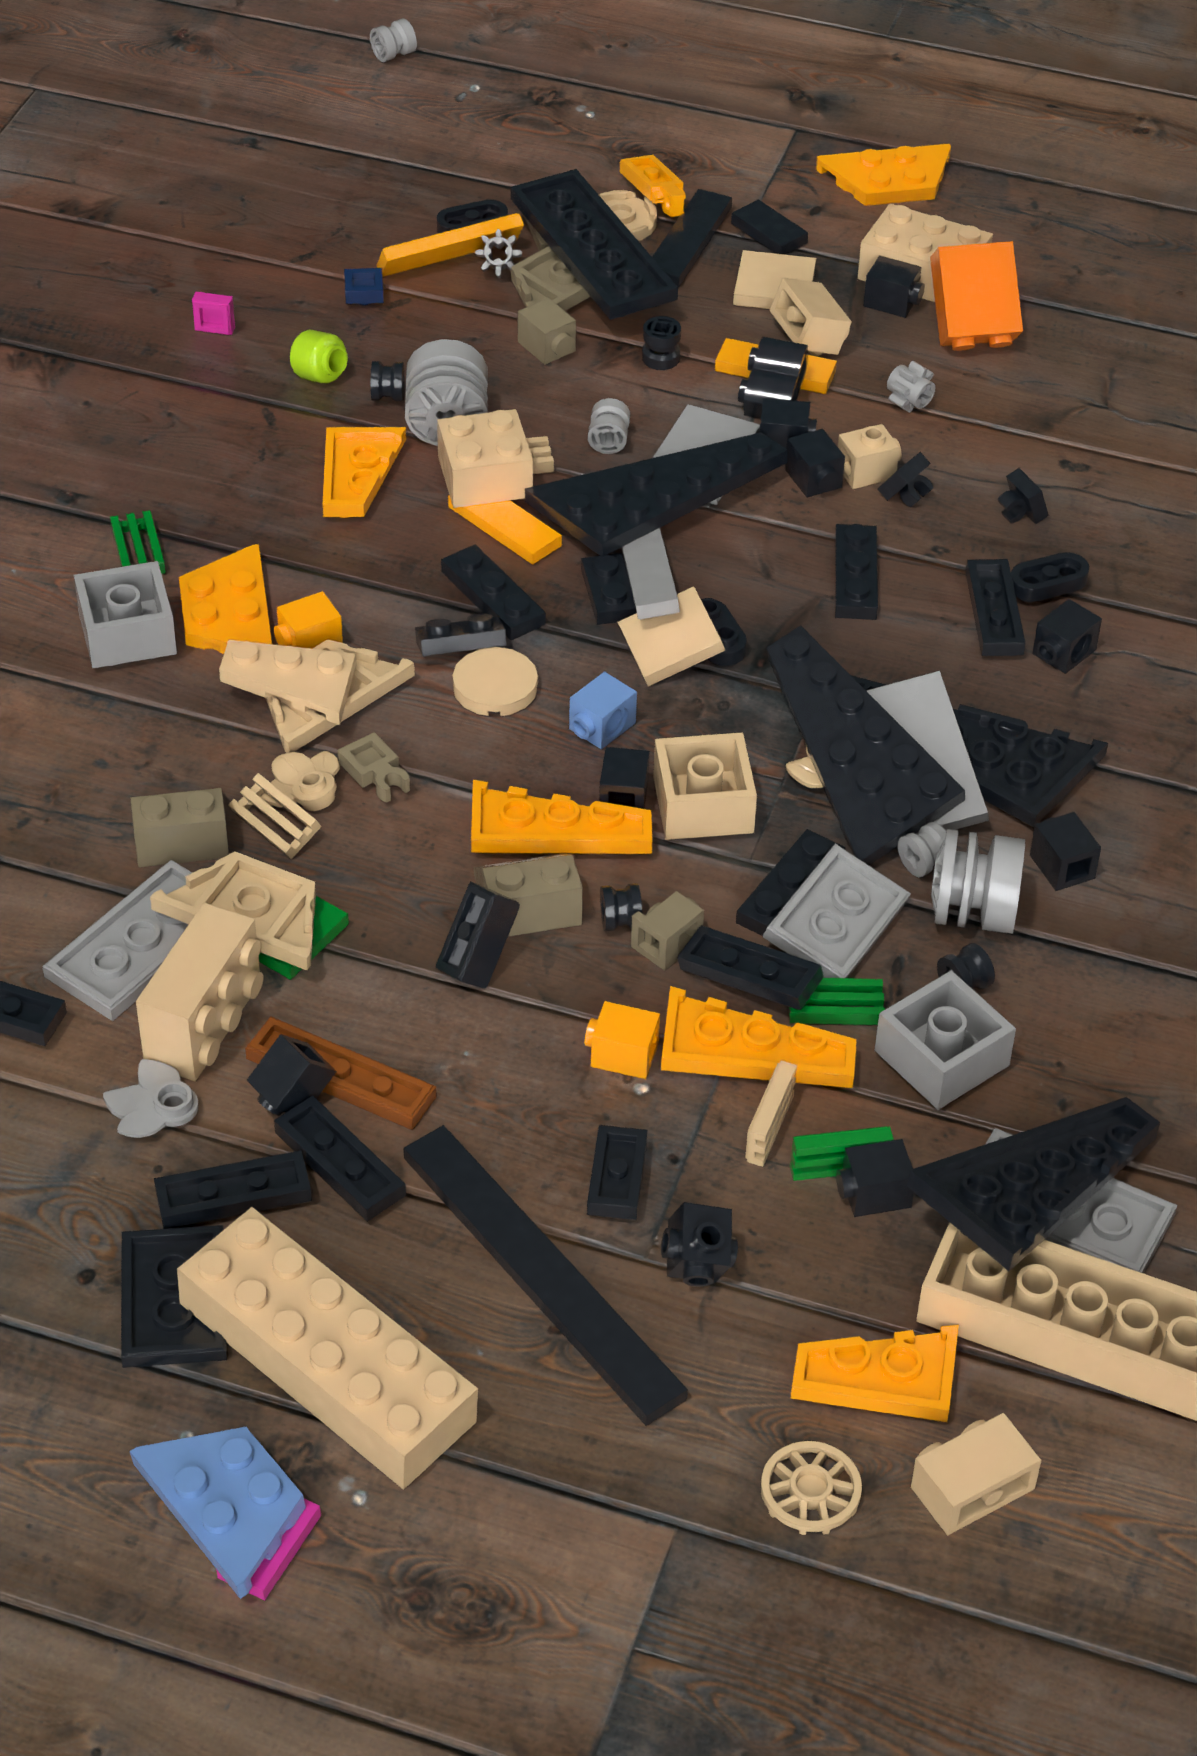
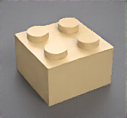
M516 409L496 410L489 413L466 416L457 415L450 418L437 419L438 458L453 508L525 498V488L533 487V458Z
M743 732L655 739L653 778L665 840L754 833L757 793Z

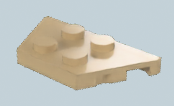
M329 639L312 648L356 653V669L341 722L415 676L414 663L408 659L402 658L399 665L378 660V652L365 648H351L345 643ZM275 695L266 698L286 753L297 751L337 725L327 721L326 714L311 708L306 712L291 708V701Z
M234 851L217 860L213 866L199 869L185 876L186 885L167 895L160 889L150 897L151 909L153 911L187 924L191 922L204 902L255 919L257 940L261 943V953L307 971L311 967L316 900L315 882Z

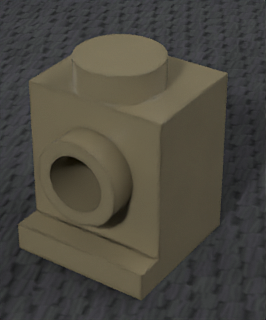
M676 891L662 903L654 904L646 915L639 911L632 915L631 947L666 971L678 961V955L700 925H703L704 910L693 899L685 897Z

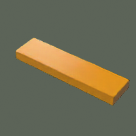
M515 213L385 247L382 249L376 266L377 268H382V277L475 253L476 250H484L485 244L481 238L482 235L491 239L496 237V231L500 229L502 238L508 240L510 236L515 235L517 241L524 224L520 214Z

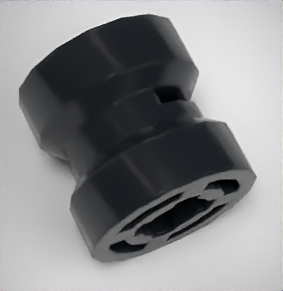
M656 316L648 319L643 325L645 344L642 350V361L646 366L655 370L672 369L680 362V347L678 343L681 340V325L674 318L667 316Z

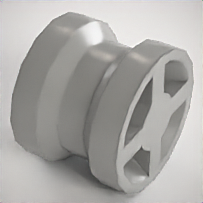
M930 822L922 826L918 834L909 833L899 839V856L906 869L912 875L918 878L924 877L933 870L936 853L946 836V831L943 827L935 822Z

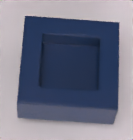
M382 268L344 269L346 304L368 305L371 303H384Z

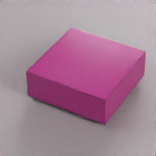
M196 291L192 298L195 330L232 335L235 329L233 296Z

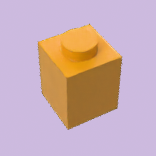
M323 591L277 607L278 625L274 626V635L278 645L312 649L327 639L343 643L341 615Z
M604 1001L598 1019H590L585 1035V1046L591 1047V1067L646 1079L659 1044L660 1013Z

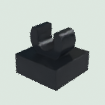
M919 452L878 488V491L887 501L900 491L902 501L907 506L912 507L921 499L920 495L924 497L933 489L931 481L927 477L919 475L931 463Z
M1020 468L1006 476L1010 490L1001 494L998 502L1005 508L1001 512L1002 515L1011 524L1021 520L1025 514L1035 524L1049 516L1042 490Z

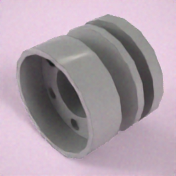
M440 339L425 343L415 350L408 360L406 368L405 420L410 431L420 440L438 446L437 419L488 412V367L483 356L474 347L458 340Z
M947 829L945 839L936 853L931 899L935 912L934 923L946 925L949 905L959 906L957 926L965 927L971 908H978L981 910L983 930L1013 934L1022 879L1025 839L995 835L988 855L979 854L977 833L969 832L967 851L963 852L956 851L958 830Z

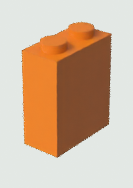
M1013 241L938 247L930 256L940 346L952 345V350L962 351L974 348L976 343H989L991 348L1011 345L1012 341L1023 332Z

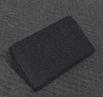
M470 881L436 963V968L460 982L479 988H486L517 916L520 904L509 897Z

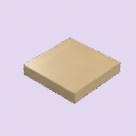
M743 250L734 291L733 305L770 309L782 278L813 282L816 258Z
M694 586L677 594L680 612L676 614L640 620L636 613L618 622L648 687L725 651L723 643Z

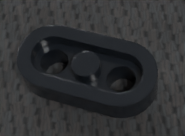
M482 200L443 209L437 214V233L508 216V208L504 203L497 200Z
M1070 552L1058 553L1019 563L1011 571L1015 595L1022 601L1035 602L1081 590L1087 584L1089 564L1082 556Z
M713 598L701 599L725 648V651L708 658V660L721 666L739 663L746 654L747 638L725 604Z

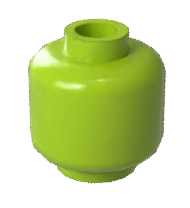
M306 330L295 338L291 346L290 364L294 373L302 379L328 384L335 381L347 366L348 356L343 341L335 334L317 330Z

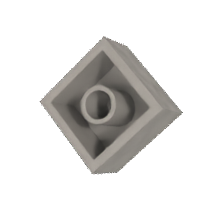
M158 561L74 575L78 611L92 669L177 654L173 615Z
M951 970L879 1013L875 1051L939 1110L1010 1065L1016 1028Z

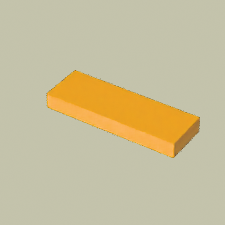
M726 338L715 360V371L749 378L751 373L748 370L750 351L752 347L758 348L759 345ZM808 355L807 370L801 389L826 394L835 375L837 361Z
M450 495L448 496V507L532 565L562 546L561 534L511 500L453 508Z

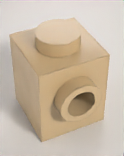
M883 424L839 434L838 448L845 455L843 476L852 489L884 482L897 471L898 461L902 457L901 447L898 440L892 438Z

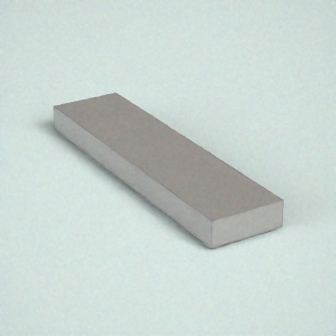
M660 528L623 546L622 552L638 619L680 612L678 597Z

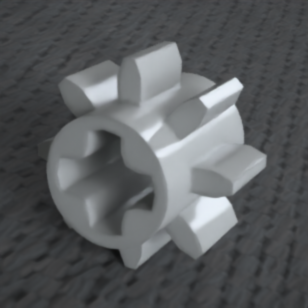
M497 229L496 237L489 239L487 236L482 235L481 238L485 244L484 250L479 249L475 251L477 257L486 258L481 267L482 271L485 272L491 267L496 270L497 278H501L502 270L506 268L511 270V267L514 266L512 263L513 258L522 257V251L512 250L511 247L516 242V236H510L506 240L502 238L500 229ZM495 246L501 249L505 246L507 258L504 261L500 258L492 261L491 248Z
M911 361L909 367L905 365L897 366L887 381V389L893 392L888 399L909 413L914 406L919 409L924 408L931 401L935 393L936 386L930 381L934 373L915 361Z

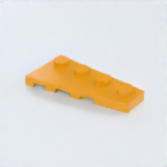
M473 780L471 853L652 854L651 810L594 801L590 806L579 805L571 800V796L553 794L551 800L528 796V789L509 786L507 792L488 789V782Z
M670 986L661 1070L770 1080L777 1063L780 1064V1061H785L797 1065V1071L794 1076L796 1078L795 1083L853 1088L857 1039L798 1022L793 1027L777 1023L770 1014L754 1010L752 1015L727 1009V1002L708 997L707 1001L703 1002L686 997V990Z

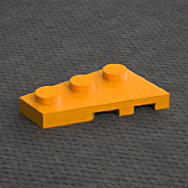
M959 1325L940 1327V1333L914 1335L913 1330L894 1332L893 1338L865 1341L858 1336L799 1343L791 1399L947 1422Z

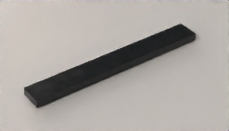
M444 1125L403 1148L404 1159L645 1426L687 1400L688 1389Z

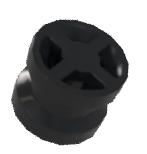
M372 361L370 378L371 400L392 397L394 401H403L405 382L404 362H395L391 366L383 365L381 361Z
M638 883L628 884L624 889H614L610 885L600 887V908L604 931H614L618 926L627 925L632 929V915L637 911L642 913L641 893Z
M970 943L962 947L956 956L948 954L937 962L938 977L952 970L972 989H985L995 981L992 961L986 951L976 943Z

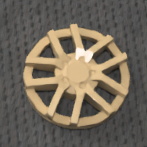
M816 1441L796 1442L779 1449L767 1461L761 1479V1495L769 1509L770 1516L772 1518L776 1517L785 1525L799 1530V1534L806 1535V1532L821 1531L823 1535L829 1534L831 1529L845 1523L857 1512L862 1492L861 1477L853 1461L841 1450L826 1443ZM812 1452L817 1453V1456L812 1464H808L800 1453ZM827 1456L837 1462L829 1471L821 1467ZM788 1458L796 1467V1470L792 1472L781 1461ZM845 1470L850 1476L851 1483L837 1480V1478ZM772 1472H774L780 1479L783 1480L781 1482L769 1484ZM832 1493L852 1496V1498L848 1502L832 1495ZM790 1494L791 1497L786 1498L778 1503H776V1501L773 1498L775 1496ZM799 1508V1518L787 1513ZM827 1508L840 1513L828 1518ZM807 1509H817L820 1520H807Z

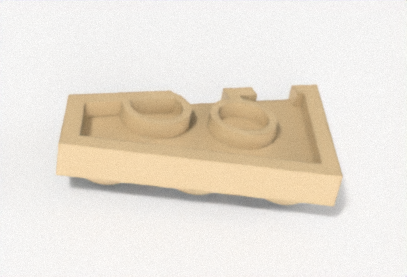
M228 640L219 668L220 681L264 698L273 695L291 701V708L306 712L311 708L326 714L327 721L340 725L356 669V653Z

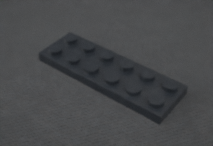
M577 169L511 186L512 202L610 320L678 300L677 285Z

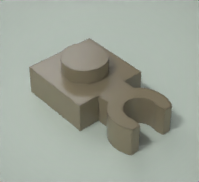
M375 732L338 749L339 764L362 788L374 783L376 785V794L382 801L386 803L391 801V790L389 787L391 785L399 786L405 793L410 791V778L404 769L399 768V757Z

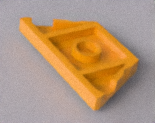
M951 145L900 146L896 149H866L862 152L817 156L816 169L821 174L829 171L836 176V185L844 191L853 194L854 198L864 206L932 200L937 195L946 162H949Z
M259 544L248 546L179 577L187 646L204 650L215 649L224 654L228 640L272 644Z

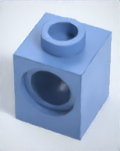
M604 671L570 697L569 729L581 739H586L602 750L636 723L637 691Z

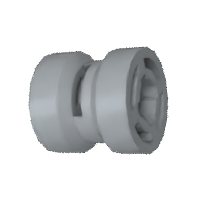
M404 18L392 22L390 27L381 25L373 28L370 32L372 50L381 62L394 59L398 53L406 55L416 50L417 39L410 22Z
M607 398L598 401L594 405L591 413V424L588 430V442L593 449L603 454H613L624 448L627 442L630 423V410L626 404L617 399Z

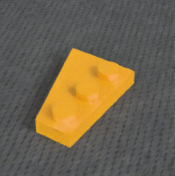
M326 427L323 517L348 518L365 516L406 441V427Z

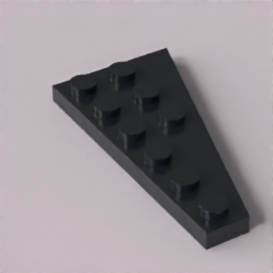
M760 432L525 488V502L603 557L786 464L788 450Z
M801 625L767 647V657L784 697L788 700L794 714V721L799 732L803 735L809 756L827 798L835 810L845 840L848 841L855 857L867 865H871L896 848L902 836L909 833H918L922 826L934 822L965 801V789Z
M852 676L866 691L886 685ZM962 704L959 705L958 710L953 709L983 799L1032 827L1039 823L1107 753V742L1093 739L1091 745L1069 739V732L1054 729L1052 734L1029 729L1026 721Z
M1124 1097L911 1169L907 1187L1006 1270L1010 1271L1157 1137L1160 1122L1128 1097Z

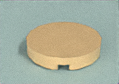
M613 190L599 194L638 241L645 239L653 233L657 226L656 206L648 198L644 197V200L635 198L636 193L627 190Z
M492 647L476 650L465 655L455 666L452 675L454 695L464 708L479 715L489 716V711H500V716L514 714L525 709L535 699L538 685L536 667L527 656L513 649Z

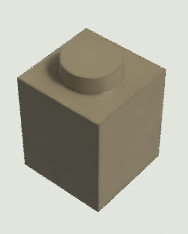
M546 298L518 311V343L546 365L576 351V320L550 298Z

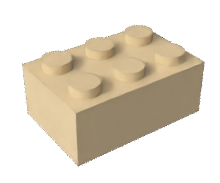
M889 204L861 241L858 279L866 281V275L879 255L921 266L920 282L925 284L922 299L935 302L930 256L938 247L992 243L993 233L982 231L975 226H965L948 221L941 216L914 211L903 205Z
M205 902L202 904L136 1000L143 1059L155 1060L170 1065L179 1072L180 1077L196 1082L206 1065L211 1066L215 1062L219 1053L220 1043L228 1032H233L237 1028L243 1008L250 998L255 999L258 996L263 984V973L260 972L258 958L261 943L257 940L255 919Z

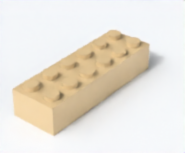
M253 1207L248 1209L177 1268L179 1300L184 1308L188 1311L190 1309L194 1316L214 1333L215 1330L220 1333L226 1340V1343L403 1490L476 1423L478 1388Z
M949 1222L922 1284L916 1322L939 1330L942 1326L959 1325L958 1337L1197 1421L1196 1291L1047 1240H1043L1014 1268L1008 1271Z

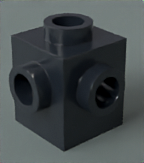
M683 1202L668 1219V1228L664 1230L661 1240L662 1258H667V1277L683 1279V1282L690 1286H709L716 1283L736 1262L738 1241L736 1237H732V1209Z

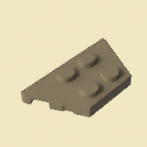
M550 246L511 267V280L525 307L550 298L566 311L590 297Z

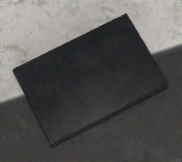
M223 1225L122 1232L121 1360L123 1368L227 1360V1343L223 1336L216 1330L214 1333L196 1318L190 1309L188 1311L180 1304L177 1268L224 1230Z

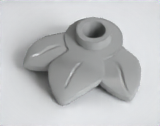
M142 1059L138 1066V1085L103 1093V1099L107 1108L113 1115L122 1119L117 1128L118 1133L134 1138L154 1135L165 1126L177 1127L184 1125L196 1116L199 1108L197 1095L186 1083L180 1081L179 1072L172 1066L155 1060Z

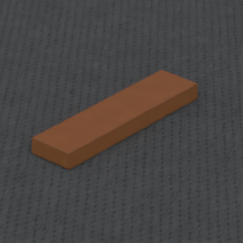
M272 1016L269 1017L245 1048L246 1059L259 1064L280 1034L307 1042L337 1071L322 1092L410 1130L415 1128L437 1097L436 1086Z

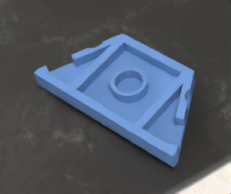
M247 1427L140 1446L130 1451L134 1466L214 1567L217 1568L225 1581L240 1599L246 1596L253 1587L251 1577L263 1559H272L282 1544L283 1534L295 1525L305 1510L306 1505L300 1490Z

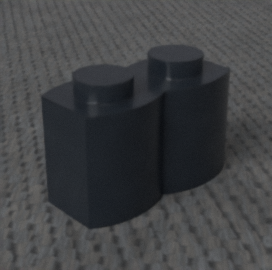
M762 337L758 348L752 347L748 359V370L751 373L748 380L742 379L738 392V402L743 403L744 416L761 419L763 398L797 401L808 365V345Z

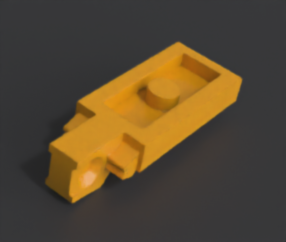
M647 155L620 160L619 172L652 203H661L665 214L674 217L685 213L683 211L686 198L683 190L684 182L657 157Z

